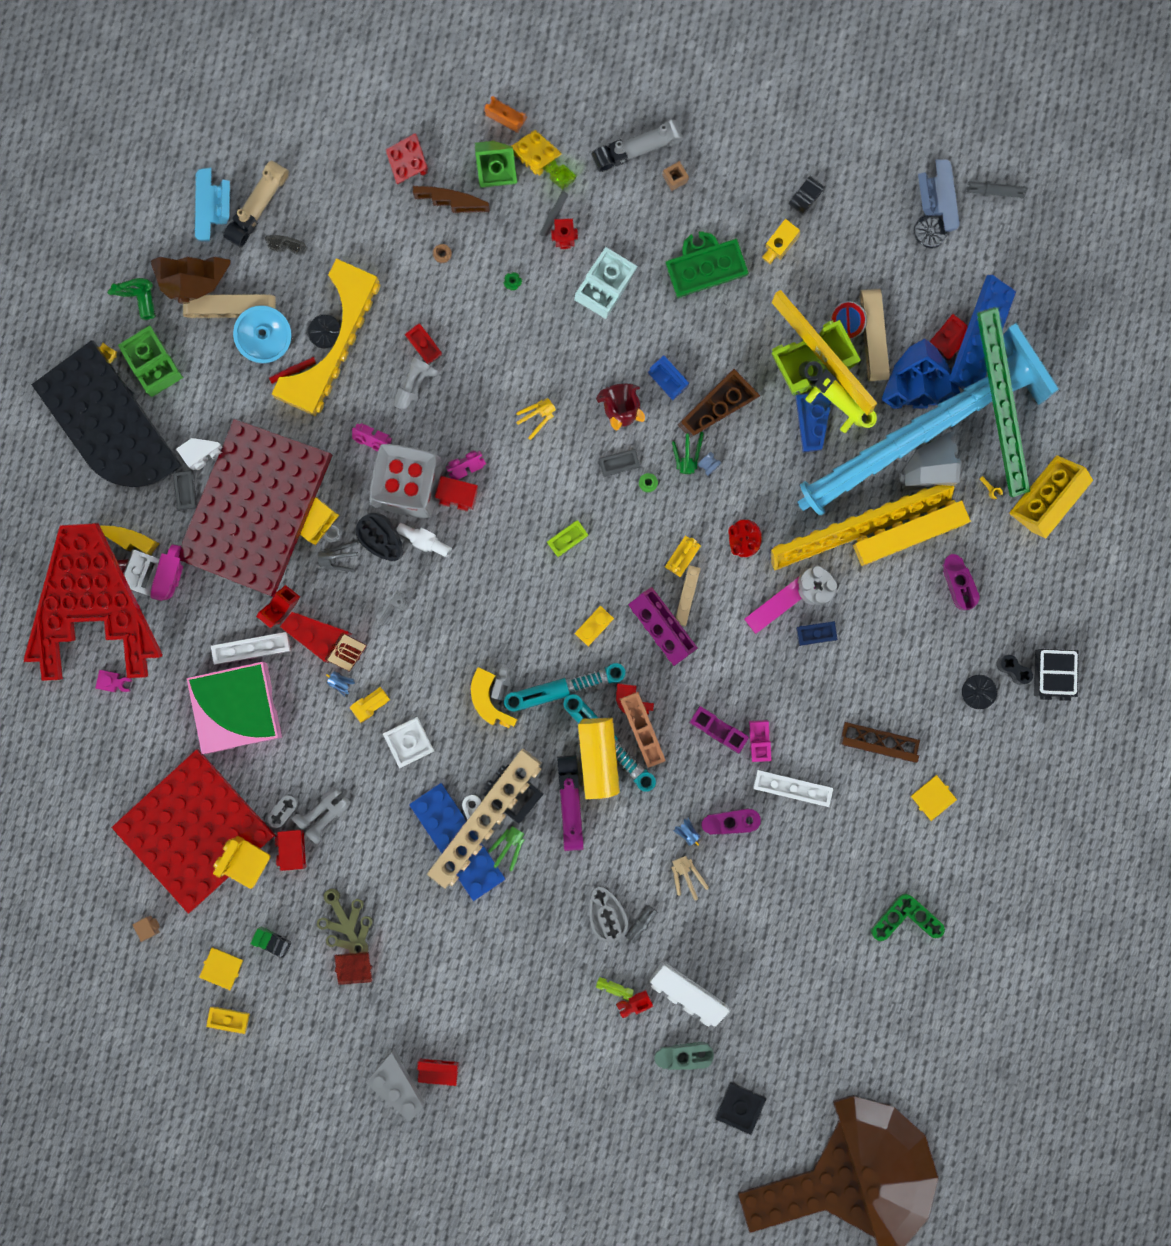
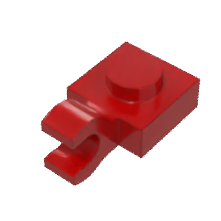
M646 990L628 998L629 1002L620 1001L616 1004L619 1010L625 1008L619 1012L622 1018L629 1016L633 1012L637 1015L654 1007Z

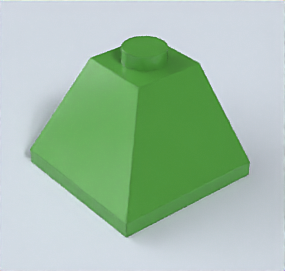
M496 141L475 143L480 188L517 184L513 146Z

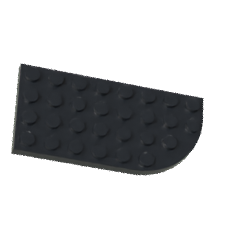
M91 340L31 384L86 463L96 474L108 482L124 487L149 486L162 481L182 467L95 341Z

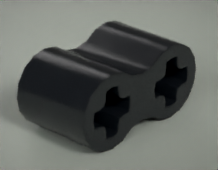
M809 176L788 204L804 215L821 195L825 187Z
M1008 654L998 658L996 662L998 670L1009 674L1015 684L1023 685L1032 681V670L1021 666L1015 656ZM1009 660L1008 664L1010 667H1005L1006 663L1004 661ZM1024 672L1023 677L1025 679H1020L1021 675L1019 673Z

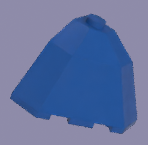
M923 339L910 346L894 365L882 400L893 409H901L904 405H913V409H928V405H938L961 392L957 385L949 381L951 370L938 349L928 340Z

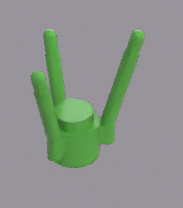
M511 826L510 830L506 829L504 834L490 847L488 852L491 853L505 838L508 842L495 862L494 868L498 867L510 846H516L517 844L509 868L510 871H513L521 846L525 841L523 839L524 833Z

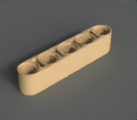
M881 289L861 290L860 304L867 316V324L863 334L868 380H889V362Z
M204 295L190 301L189 304H183V316L187 318H238L242 312L253 306L264 305L275 308L276 297L273 295Z

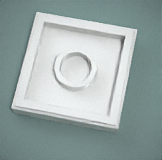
M418 717L383 733L399 768L434 752Z

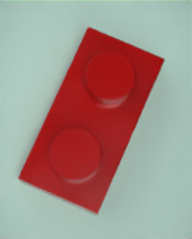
M420 323L404 334L428 365L443 355Z

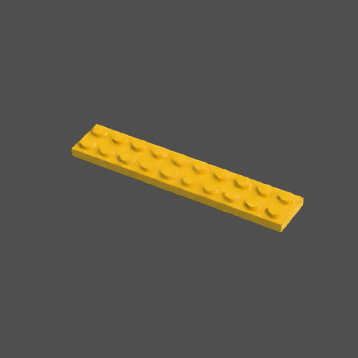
M935 485L930 489L924 488L912 496H903L899 501L885 503L875 510L869 509L860 516H851L844 522L839 524L833 523L821 531L815 530L803 538L797 537L790 543L778 544L771 549L774 571L880 529L887 528L897 522L905 521L917 514L926 513L932 508L944 506L945 503L952 500L954 486Z

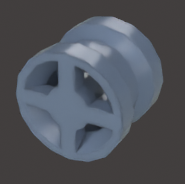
M712 452L707 454L698 463V466L705 470L707 476L721 465L720 460H716Z

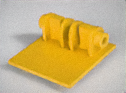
M536 130L512 145L514 156L520 159L523 164L526 163L525 166L527 168L530 167L533 173L539 176L544 172V169H542L544 166L562 155L558 149Z

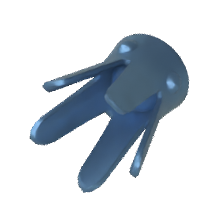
M336 671L331 676L326 674L329 677L327 684L334 689L336 688L344 697V693L349 694L346 683L355 684V679L341 676Z
M688 818V821L684 819V824L681 825V828L676 826V830L673 831L684 838L689 846L693 843L699 846L697 840L701 836L695 831L690 819Z

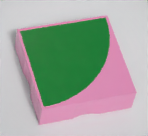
M259 662L187 678L202 754H210L242 745L282 738L277 711L272 700V685L267 663Z

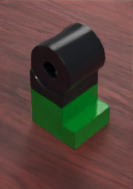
M261 926L257 928L250 945L260 947L276 956L285 958L291 942Z

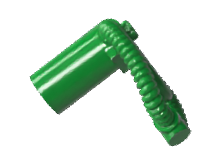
M135 278L122 283H113L107 291L109 295L122 297L136 296L140 319L149 320L156 317L151 294L153 283L150 280Z

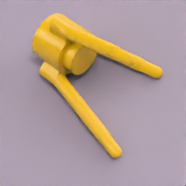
M549 398L544 401L540 400L538 403L516 413L520 415L536 408V410L516 422L517 425L538 413L541 417L546 416L528 437L529 440L540 431L548 420L554 417L552 413L556 409Z

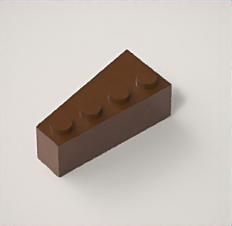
M733 369L677 425L685 434L689 433V438L754 401L760 395Z

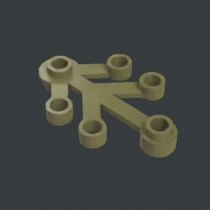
M334 888L328 889L324 893V900L332 905L341 924L322 917L317 921V927L322 930L327 928L347 934L350 940L338 939L336 935L331 934L326 938V944L329 947L338 946L348 949L354 958L364 957L369 949L365 940L369 927L373 924L372 918L364 916L361 919L360 924L362 928L358 937L354 931L364 902L361 899L352 901V912L348 920L339 902L340 892ZM329 893L334 894V900L328 898ZM356 901H359L361 903L360 908H356L354 906V903ZM366 918L370 920L368 926L363 923V920ZM321 920L326 921L327 924L325 927H322L320 925ZM330 937L335 938V944L329 942ZM356 945L361 946V952L355 950Z

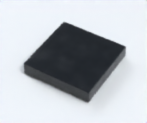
M730 1082L715 1120L752 1135L767 1098Z

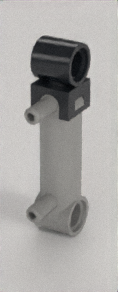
M670 120L659 128L625 141L621 139L609 143V147H599L591 155L598 172H604L614 166L617 167L627 163L629 159L663 146L678 144L683 140V136L677 121Z

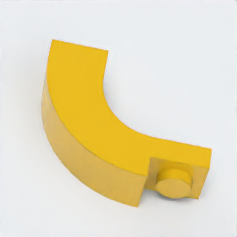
M477 667L471 683V698L476 711L485 721L493 726L497 719H499L500 725L510 728L511 725L515 727L518 720L498 711L491 703L490 689L496 675Z

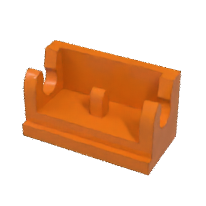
M491 96V103L486 104L484 107L486 116L516 133L519 132L527 118L525 113L514 110L498 101L494 96Z

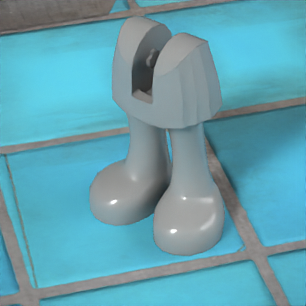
M414 357L410 363V370L404 387H398L394 406L405 413H410L419 399L417 394L423 379L426 376L436 377L439 371Z
M338 787L324 794L321 797L322 801L310 813L306 815L296 814L292 818L302 830H305L320 814L327 809L329 810L314 826L305 832L315 844L320 842V834L324 827L336 816L341 817L351 802L345 797L336 806L332 804L342 793Z

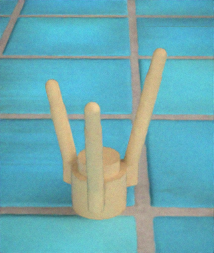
M687 856L672 861L674 866L671 868L674 873L677 895H681L679 872L680 875L684 874L694 900H698L688 875L690 868L706 890L709 887L694 867L692 860H688Z

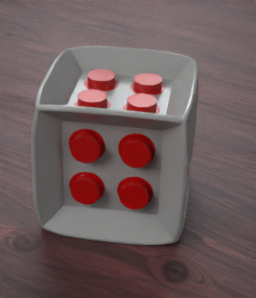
M381 444L376 456L370 485L369 502L371 505L393 513L431 518L436 504L435 495L441 477L442 460L440 456L420 449L393 444Z

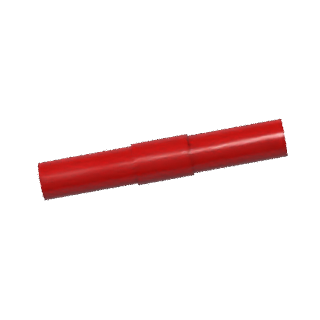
M311 357L270 376L269 380L274 384L278 381L279 377L292 376L317 363L314 357Z

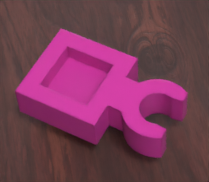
M99 670L95 689L116 692L118 687L122 692H130V689L124 688L123 685L126 681L132 682V679L126 677L119 679V673Z

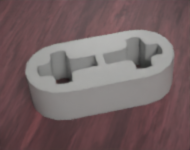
M287 795L278 802L268 816V823L271 827L280 828L286 824L298 807L297 798ZM292 799L293 808L289 807L284 811L283 809L286 806L285 800L289 801ZM282 812L283 815L280 817L282 822L274 824L275 819L273 816H278Z

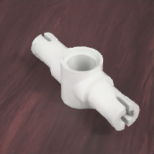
M400 523L396 529L398 534L410 539L413 546L424 552L434 551L447 558L452 550L450 546L438 541L435 534L423 528L414 529Z

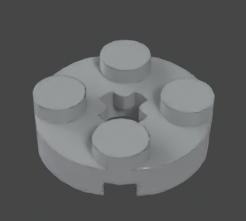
M819 566L806 570L798 579L799 595L810 605L826 604L833 598L837 588V583L830 573ZM813 582L819 584L820 589L815 590Z

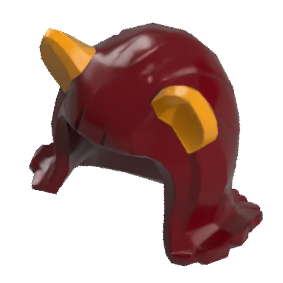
M621 383L606 387L598 393L596 397L597 402L604 403L606 416L609 418L614 430L617 431L620 427L629 426L635 420L645 421V415L640 410V400L636 394V390H640L639 386Z

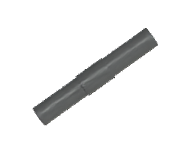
M562 191L540 232L541 236L547 237L554 219L559 215L568 196L566 192Z

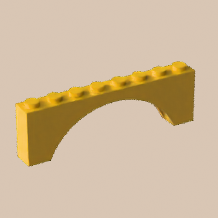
M337 258L328 274L336 286L342 302V326L337 341L328 355L313 368L297 375L279 377L271 393L274 398L315 417L317 413L322 411L324 407L323 400L332 390L331 383L333 379H337L339 376V366L341 362H345L347 359L348 347L354 344L356 340L355 333L364 323L363 316L372 306L371 299L380 289L377 276Z

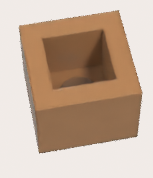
M680 161L663 170L662 176L671 191L688 183L689 176ZM674 176L678 177L675 181L672 179Z
M148 916L133 924L141 942L160 933L158 930L160 928L159 923L152 916Z

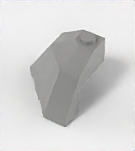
M954 432L943 435L918 449L902 470V473L900 472L899 484H902V489L921 490L931 485L956 486L960 483L961 463L960 459L955 458V455L958 454L956 443H954Z

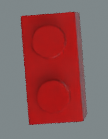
M441 476L435 499L439 501V505L450 507V504L456 505L458 510L468 512V509H474L479 487L475 484Z
M304 830L277 832L275 846L278 847L279 855L276 856L277 867H280V871L305 869Z

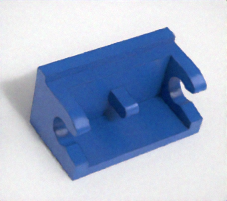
M664 355L648 371V374L672 400L689 386V382Z

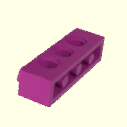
M652 587L628 604L673 666L698 649Z

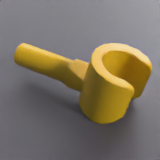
M984 476L980 478L989 490V497L991 499H997L994 496L995 490L999 495H1003L1002 489L994 488Z

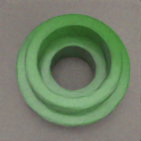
M646 473L640 477L639 487L642 491L653 492L657 488L658 480L655 475ZM647 479L652 481L650 486L645 484Z

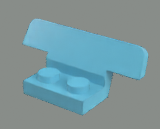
M211 168L199 169L196 172L195 237L199 241H210V224H227L229 219L230 181L222 180L220 186L211 185Z

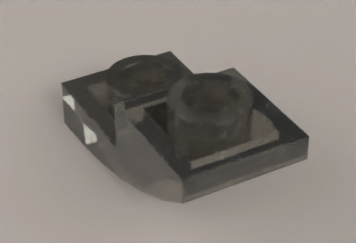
M266 235L264 238L268 244L267 247L275 252L280 250L284 253L288 247V250L295 254L299 252L305 254L308 249L304 242L291 237Z

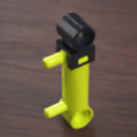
M805 361L799 366V376L802 379L807 378V380H811L809 384L813 388L805 400L808 403H812L816 396L822 393L849 417L840 428L843 433H846L853 423L858 427L865 428L875 425L877 421L875 411L867 416V420L864 423L862 416L865 412L843 386L835 380L836 377L827 369H822L820 363ZM809 366H812L814 370L811 376L807 372Z

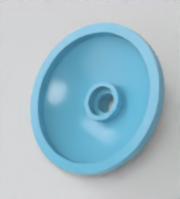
M259 305L248 308L240 314L234 325L233 337L237 349L244 357L257 363H269L282 357L289 348L291 329L287 319L281 312L269 306ZM264 329L266 334L261 336L259 330Z

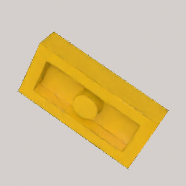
M599 606L574 634L589 647L614 618L603 607Z
M211 1006L206 1027L245 1034L250 1013Z

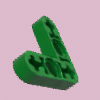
M909 894L900 895L871 928L873 938L878 941H885L908 916L932 938H940L945 933L944 925ZM902 899H910V906H904L902 909L905 912L903 915L895 909L896 906L901 908L903 905ZM918 911H924L926 914V918L921 922L917 921L915 917ZM891 912L898 914V920L895 923H891L888 920V915ZM930 918L933 919L930 921L932 925H939L938 934L935 932L932 934L933 929L929 925H926V928L923 927L929 922ZM883 920L888 925L892 926L890 930L888 927H886L883 930V932L885 933L884 936H876L878 933L876 929H882L885 926V924L882 923Z

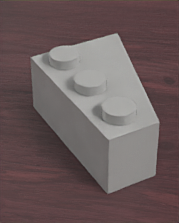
M393 1049L368 1078L366 1084L411 1122L423 1108L425 1101L406 1071L407 1069L399 1059L396 1050Z

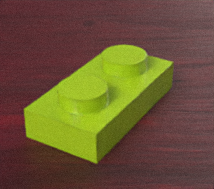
M577 520L547 541V544L557 558H559L589 535Z

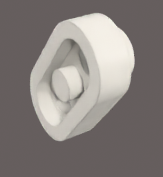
M469 795L463 800L462 807L467 820L482 802L476 795ZM470 801H474L476 803L475 808L469 807ZM482 815L483 823L488 825V816Z

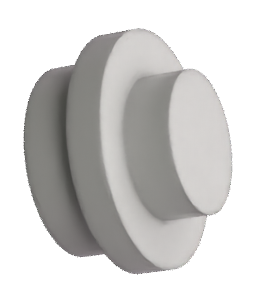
M333 523L323 537L328 542H337L342 536V530L337 524Z

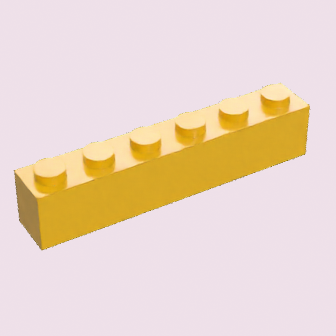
M955 500L945 503V507L942 509H938V507L932 508L927 511V515L921 517L920 514L910 517V522L903 524L900 521L891 525L892 529L886 531L883 528L875 531V536L868 538L865 535L856 539L857 543L853 547L861 566L968 524L971 520L963 502L959 501L956 503Z

